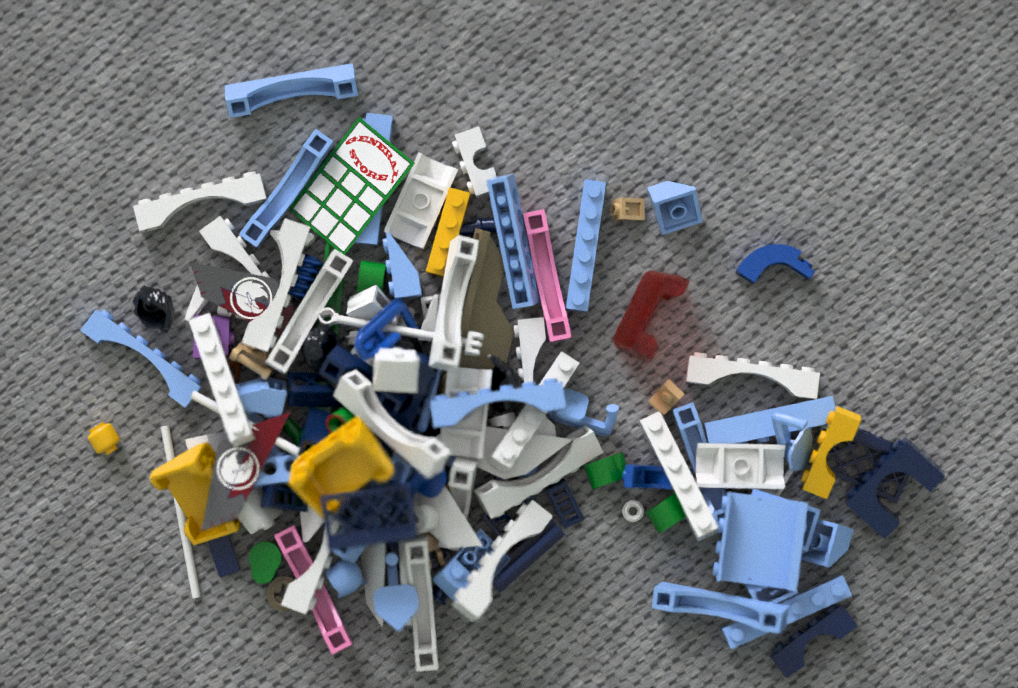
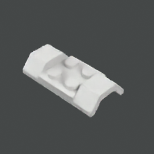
M418 152L414 161L415 164L409 172L384 232H389L394 238L424 249L458 169L446 166Z
M456 367L447 372L445 395H447V398H455L456 393L469 391V395L478 394L480 389L490 388L492 370ZM488 404L472 410L457 425L441 427L440 443L451 452L450 455L483 458Z
M697 443L696 484L698 487L785 489L783 472L786 445Z

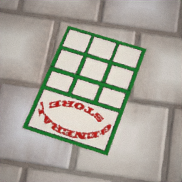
M358 117L290 206V211L333 248L345 255L415 163Z

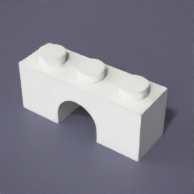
M478 126L455 134L456 141L452 142L456 154L460 153L463 161L459 162L463 174L467 173L470 179L469 182H466L470 194H475L476 198L488 195L489 191L486 180L497 177L494 167L481 170L473 163L475 155L486 150V144Z

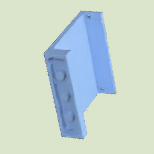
M727 492V496L722 498L721 509L725 510L724 518H720L718 531L722 532V538L717 540L715 552L719 554V562H714L713 575L717 576L716 580L782 588L797 592L808 503Z

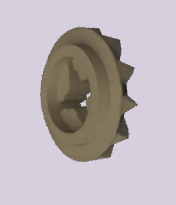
M281 576L275 578L269 584L266 593L267 600L274 609L279 611L292 610L282 606L283 597L275 596V594L282 591V584H284L287 590L288 585L295 581L293 578Z

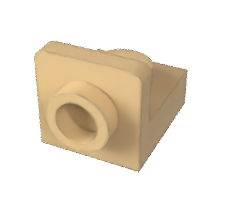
M621 197L612 200L610 206L612 221H644L645 199Z
M668 379L648 400V403L664 416L685 394Z

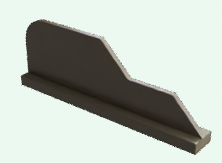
M476 228L473 239L479 240L476 262L464 298L460 332L463 338L468 337L469 331L482 333L484 338L483 340H475L482 342L481 348H473L480 350V356L478 357L465 355V347L461 346L458 367L491 370L495 365L487 357L489 354L498 356L507 364L514 330L497 303L504 272L502 255L490 236L491 232ZM443 370L436 396L445 395L448 371Z

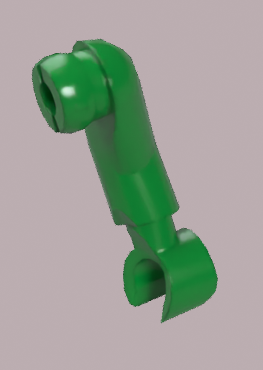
M288 417L282 429L293 439L294 445L299 447L302 429Z

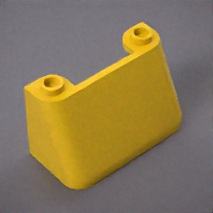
M356 417L295 460L292 465L289 485L324 520L321 495L355 491L373 478L377 482H385L393 475L394 467L366 423L360 417ZM335 499L326 500L327 509L336 514L341 507V503Z
M207 442L194 446L156 468L150 476L151 483L155 488L160 491L166 488L169 489L188 518L185 523L184 533L193 545L237 532L241 525V521L237 518L201 531L216 459L215 451Z

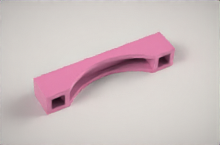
M545 210L523 213L549 343L571 339L572 336L557 276Z
M294 525L274 536L296 579H298L308 571L314 561L303 542L297 526ZM323 584L321 590L317 589L314 596L317 598V602L312 612L331 654H334L352 645L353 642L325 584Z

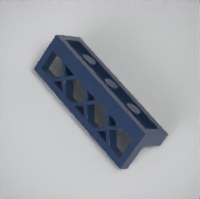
M288 372V406L344 407L333 396L335 391L328 384L319 385L315 382L317 380L324 381L318 373ZM294 380H302L306 384L295 385Z

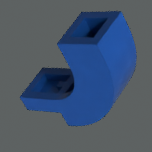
M773 244L758 248L749 254L739 265L735 273L751 284H754L766 267L775 264L785 265L807 280L812 277L815 271L811 269L813 265L808 261L797 259L802 251L788 245Z
M625 465V470L623 471L624 487L674 490L662 466ZM689 468V470H690V472H691V474H692V476H693V469H690V468Z

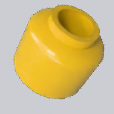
M102 422L89 430L90 434L87 439L96 453L101 454L105 452L108 455L118 449L116 444L119 443L120 437L110 423L104 424Z

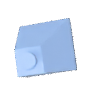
M670 181L647 187L661 235L703 222L695 187Z
M818 519L808 552L802 550L801 560L830 567L848 551L854 529Z

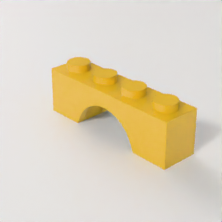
M449 187L426 268L428 274L444 278L450 241L460 234L472 197L470 193Z
M836 406L834 412H829L825 422L828 424L827 429L820 432L817 443H820L817 451H812L809 458L811 466L809 470L805 469L800 480L803 482L802 490L825 499L828 498L835 482L836 474L830 469L826 456L829 450L837 443L853 440L861 422V415Z

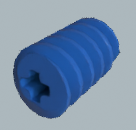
M305 254L301 267H296L295 271L298 277L294 287L290 286L291 290L288 291V295L301 300L307 293L306 291L311 286L309 283L315 280V277L312 275L319 273L316 266H323L319 259Z

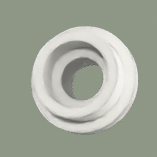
M636 500L626 502L622 508L623 517L630 522L639 521L644 515L642 504ZM631 507L637 509L636 515L629 514Z

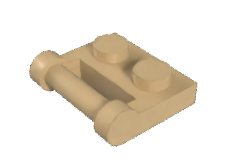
M240 342L229 356L230 360L233 362L238 361L261 375V378L265 381L275 371V369L264 363L272 351L270 348L268 352H263L242 345Z

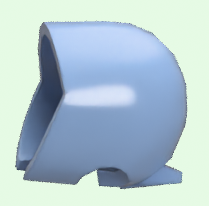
M339 559L331 564L329 569H325L330 583L338 591V599L355 592L360 585L367 583L356 562L351 563L344 559Z

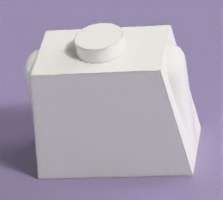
M375 285L351 296L347 303L346 314L353 318L371 320L391 301ZM399 314L388 324L398 325Z
M401 348L379 349V353L375 355L373 390L417 393L419 357L416 356L415 351L403 350Z
M256 488L250 492L238 516V519L251 535L262 528L265 531L276 524L274 519L284 512L283 510L261 507L262 488Z

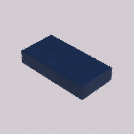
M229 534L207 541L219 577L241 570Z

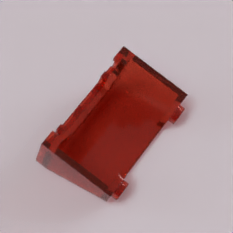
M651 270L646 272L613 338L615 347L649 364L656 353L658 345L656 339L645 332L661 299L667 301L669 297L682 296L690 281L681 276Z

